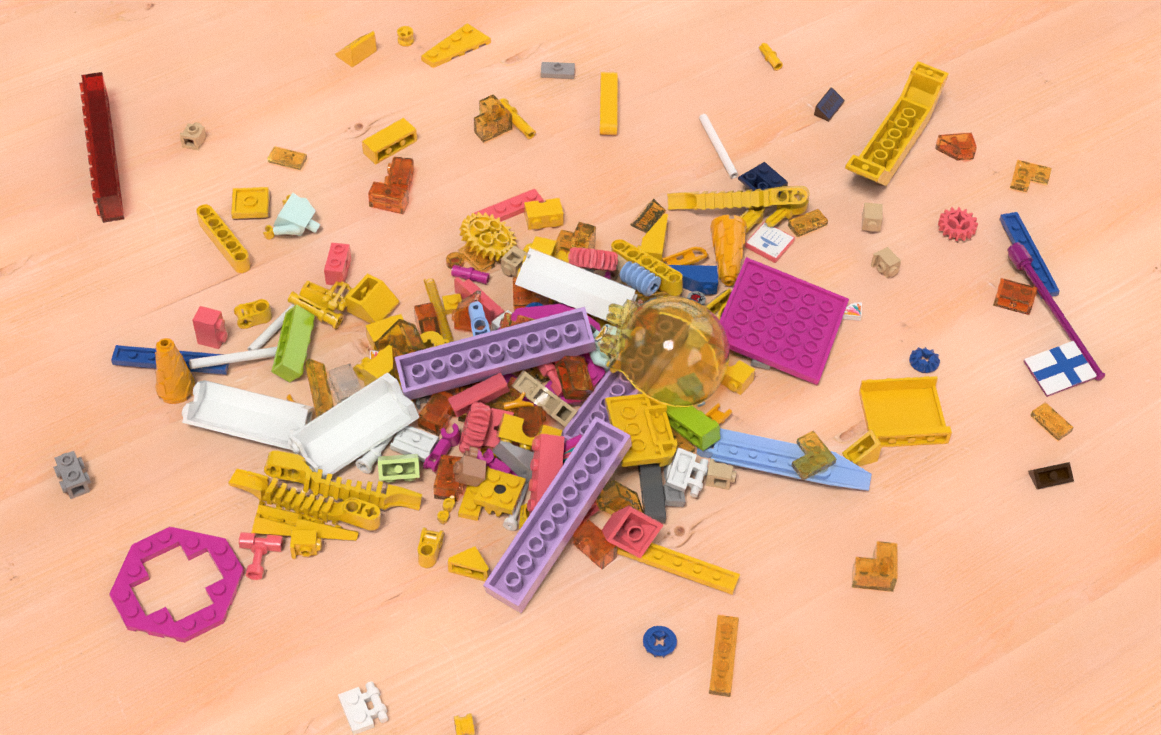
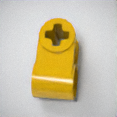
M265 299L239 304L234 308V314L238 318L237 325L241 329L266 324L272 319L269 302Z
M425 527L422 528L417 548L418 563L421 567L431 568L436 564L443 543L444 531L436 532L427 530Z

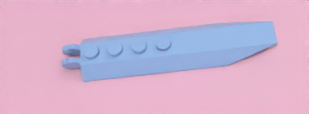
M720 428V440L704 451L699 448L697 449L699 456L704 458L711 457L714 461L838 487L869 491L871 473L833 451Z

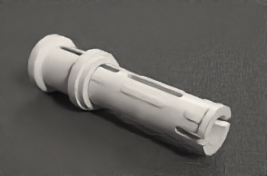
M396 433L366 452L361 459H358L355 463L357 468L363 473L369 474L372 471V466L375 462H378V457L382 456V451Z

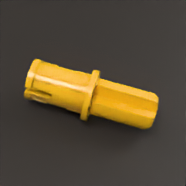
M762 43L759 46V50L765 56V60L772 65L774 70L781 69L783 62L777 57L776 51H773L767 43Z

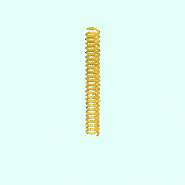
M432 278L424 279V285L440 335L444 339L454 342L434 282L435 280Z

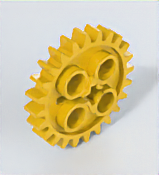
M480 212L477 215L474 213L471 216L467 215L459 228L461 231L459 235L463 236L461 241L466 242L465 247L470 246V251H476V256L481 254L483 259L487 256L490 261L493 258L499 261L513 246L517 245L515 242L517 238L514 237L515 232L510 231V226H505L506 222L501 223L499 217L494 219L493 214L490 217L486 212L484 215H481Z

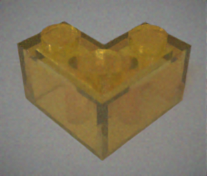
M494 94L479 100V115L474 117V133L483 143L512 130V114Z
M579 222L574 233L561 229L556 239V254L560 250L568 253L574 247L595 249L596 226Z
M398 319L374 343L378 352L385 349L388 345L392 346L393 362H396L395 357L426 349L415 324L402 319Z
M615 480L605 485L597 497L596 503L599 509L611 515L627 506H631L644 513L637 492Z
M877 541L873 558L855 557L852 568V587L894 592L898 579L897 543Z

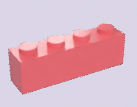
M540 434L535 436L532 441L534 456L530 463L532 479L529 481L531 495L527 503L529 515L563 466L565 439L563 436Z

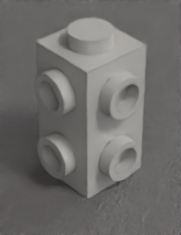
M74 451L55 457L57 466L53 468L57 478L62 477L63 481L59 482L63 493L68 492L70 499L89 493L88 484L91 481L88 473L82 472V469L85 468L82 458H77Z

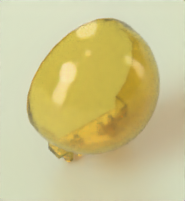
M674 295L652 298L642 304L627 299L623 306L615 303L609 305L608 311L611 313L607 314L606 320L617 325L616 335L608 333L602 335L604 343L600 344V351L611 356L609 367L623 372L632 385L645 396L673 407H690L701 404L709 399L722 384L729 366V342L720 320L706 306L693 299Z

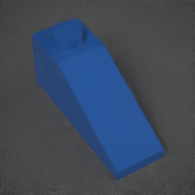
M668 265L682 274L684 289L691 292L699 291L706 295L717 294V266Z

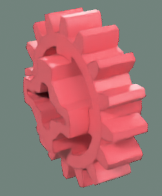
M951 207L950 211L945 209L944 213L940 214L938 221L939 231H943V236L949 235V239L954 237L956 241L959 238L965 241L966 237L971 239L977 230V218L972 217L973 213L968 214L967 209L961 211L960 207L957 210Z

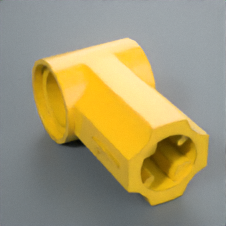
M764 205L760 207L752 206L740 216L746 221V233L755 224H760L763 221Z

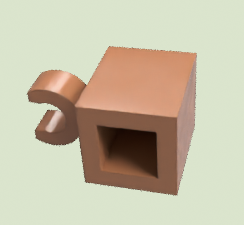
M470 446L469 451L466 450L464 456L458 462H455L453 467V473L455 474L454 482L477 487L485 480L486 461L476 459L478 448Z

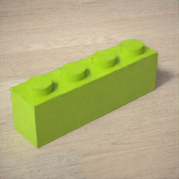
M297 304L285 312L271 370L272 373L289 383L296 378H300L304 372L303 365L307 358L306 352L311 341L310 334L314 328L313 321L315 315Z
M664 388L652 397L666 403V413L671 429L700 450L704 451L720 440L719 424L707 417L702 411L694 408L688 401H684L675 392Z

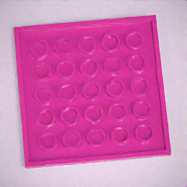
M746 257L711 342L818 385L849 298Z

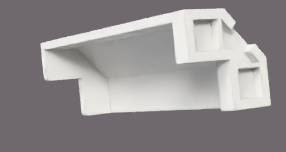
M532 248L529 249L526 260L523 262L515 285L573 308L585 307L586 313L622 326V323L627 324L630 313L627 312L630 304L634 305L637 294H635L636 289Z
M386 373L289 435L292 442L290 447L295 454L305 458L306 464L313 472L322 469V479H326L327 473H336L420 417L414 403L403 395L397 379Z
M203 380L197 382L194 386V401L186 403L182 409V423L292 450L290 447L292 442L289 435L312 421L314 407Z

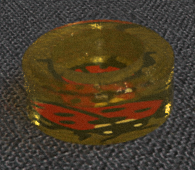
M459 252L448 254L446 257L447 267L450 269L454 265L463 267L464 256Z

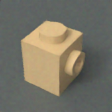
M865 202L862 212V230L880 232L883 220V204Z

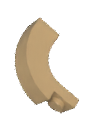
M524 370L511 385L520 393L525 392V397L565 427L577 413L574 408Z

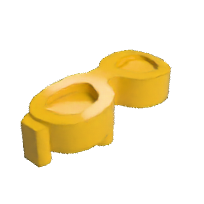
M450 496V498H446L443 501V510L437 514V519L441 524L447 523L449 512L455 506L454 496Z

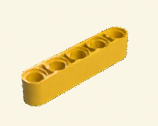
M601 72L600 135H617L618 72Z
M200 205L196 209L200 227L237 273L248 272L251 265L247 250L210 205Z
M617 239L611 243V252H615L627 261L638 263L645 270L647 269L650 273L660 277V290L671 296H677L683 292V276L680 272L625 240Z

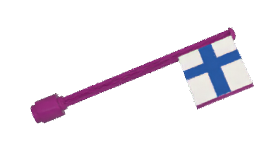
M1019 242L1012 244L1007 249L1009 258L1018 270L1022 269L1025 271L1071 340V342L1024 359L1023 362L1041 390L1048 397L1093 379L1097 381L1102 380L1105 377V373L1101 371L1032 268L1033 258L1024 245H1021Z

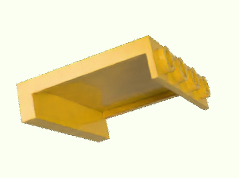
M937 376L861 380L859 396L867 431L874 430L882 444L881 448L949 443L952 430L950 426H946L936 389Z

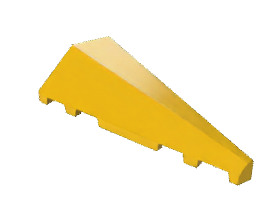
M259 501L251 533L291 536L292 530H317L318 538L356 541L358 531L344 529L337 524L335 526L324 524V520L299 512L283 510V507L276 506V508L266 506L264 501Z

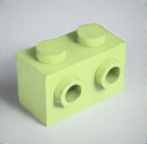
M418 454L379 456V481L384 480V482L388 483L395 482L396 479L413 481L416 478H420Z

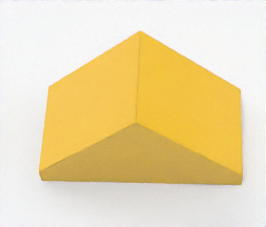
M871 429L844 450L842 454L846 459L860 467L878 461L882 444L874 430Z
M476 546L448 559V572L484 582L489 577V568Z

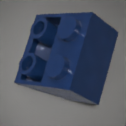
M766 162L759 164L738 177V180L749 190L752 189V191L788 186V181Z

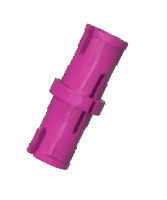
M454 265L451 276L466 280L470 279L471 281L487 285L490 273L481 272L472 267L465 268Z

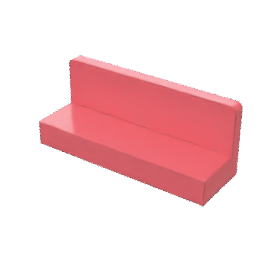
M458 277L454 279L455 293L461 294V299L468 305L479 301L483 306L486 319L490 325L493 320L505 312L470 279L464 282Z
M500 372L448 398L456 416L459 417L469 411L472 403L480 402L485 404L510 390Z

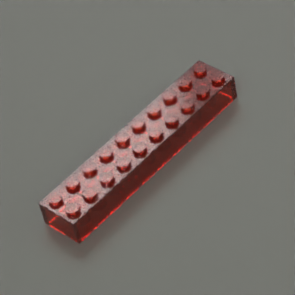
M103 72L81 75L82 82H79L81 93H84L80 95L82 104L85 105L82 106L83 115L86 116V118H83L85 129H88L85 130L86 140L89 141L86 142L88 153H91L88 155L89 165H92V167H89L90 176L94 178V180H91L92 191H95V193H92L93 202L98 204L96 205L97 216H101L103 223L124 220L109 96Z

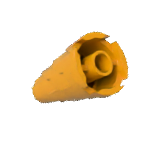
M729 215L716 217L711 221L710 225L719 278L726 286L734 285L738 278L741 260L743 259V246H745L747 224L743 218L734 215V219H729Z
M169 338L161 339L156 343L155 353L157 368L155 372V387L157 395L165 403H183L188 400L187 397L190 394L191 397L193 396L195 380L174 341Z

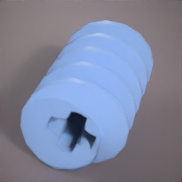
M628 261L622 267L619 274L622 282H625L645 296L654 294L661 284L660 277L650 273L647 269L645 270L638 263H632L631 261Z

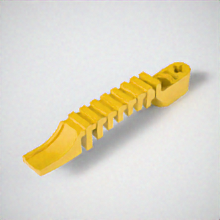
M801 185L782 186L765 190L756 189L755 191L750 189L745 192L743 190L734 192L733 190L726 193L725 191H720L719 193L717 191L710 193L703 191L700 194L699 191L668 193V210H706L707 208H750L762 205L769 207L770 205L802 204L809 198L810 192L807 187ZM779 191H784L787 194V199H780ZM799 191H801V194H804L802 199L797 195Z
M276 450L268 454L264 467L265 474L278 479L302 483L304 485L303 492L308 493L310 488L313 491V495L318 496V494H322L325 498L331 496L334 500L339 498L345 501L348 498H357L372 503L383 510L394 506L407 507L418 511L420 509L422 494L388 484L386 494H383V481H378L375 492L371 491L373 482L368 481L366 489H362V481H357L356 487L351 486L352 480L347 479L345 485L341 484L342 477H337L336 482H333V474L327 473L325 480L322 479L323 470L318 469L317 472H313L306 464L305 458L301 455Z
M237 468L228 482L229 486L248 491L260 501H266L269 505L276 504V506L285 507V510L288 511L292 509L294 512H301L305 515L320 518L326 523L332 520V524L336 525L340 520L370 531L378 529L381 523L379 507L357 498H348L337 503L334 501V498L329 497L327 503H325V497L321 495L316 500V495L312 493L309 497L302 490L300 494H297V488L292 487L291 491H288L286 483H282L281 488H279L277 478L273 477L269 485L268 476Z

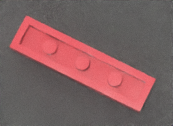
M534 188L474 212V214L477 215L480 212L481 215H484L486 212L489 217L493 214L494 219L499 217L500 222L524 213V202L539 201V203H543L544 200Z

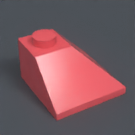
M627 506L611 515L602 532L608 542L641 558L663 527V524L635 508Z

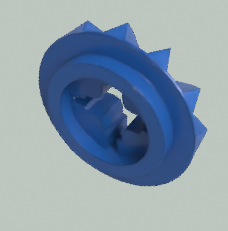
M918 347L916 350H912L909 357L911 366L923 373L935 371L940 364L939 354L934 353L933 349L928 350L926 347L923 349Z
M653 626L643 636V646L647 653L653 654L654 657L662 656L664 658L666 655L672 654L677 645L676 635L665 626ZM656 639L659 641L664 640L663 646L661 644L655 645Z

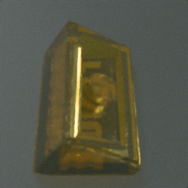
M653 198L645 205L630 225L647 233L666 210Z

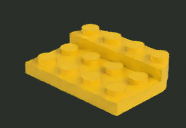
M651 394L605 398V406L610 424L631 435L632 445L623 457L621 466L659 463L660 467L670 465L675 456L677 439L674 440L666 413V403L652 398Z

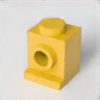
M292 530L290 542L292 559H296L297 555L304 557L317 555L318 551H321L322 540L318 538L317 530Z

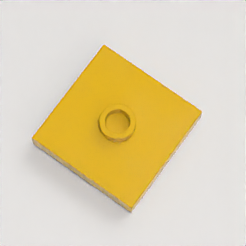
M269 187L233 188L232 219L268 217Z

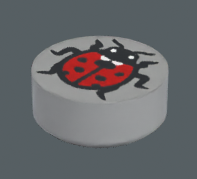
M693 291L687 296V305L692 309H701L705 305L706 297L699 291Z

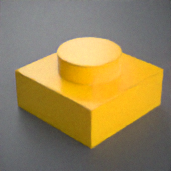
M461 294L442 296L445 315L464 312Z

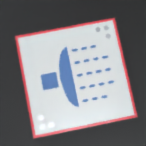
M764 221L747 240L745 247L776 263L793 244L795 237L776 227H768Z

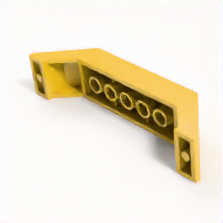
M917 61L910 71L899 99L859 157L852 155L845 165V169L887 186L927 126L949 73Z

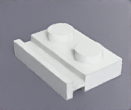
M407 425L398 431L393 443L390 444V449L404 455L418 454L419 461L424 462L435 448L439 437Z

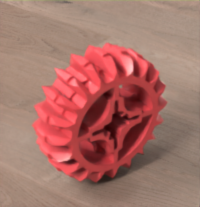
M574 247L570 249L568 254V263L584 269L614 271L618 265V255L611 251Z
M474 402L470 405L460 437V452L465 453L466 450L469 451L470 446L481 450L490 420V406L480 402Z

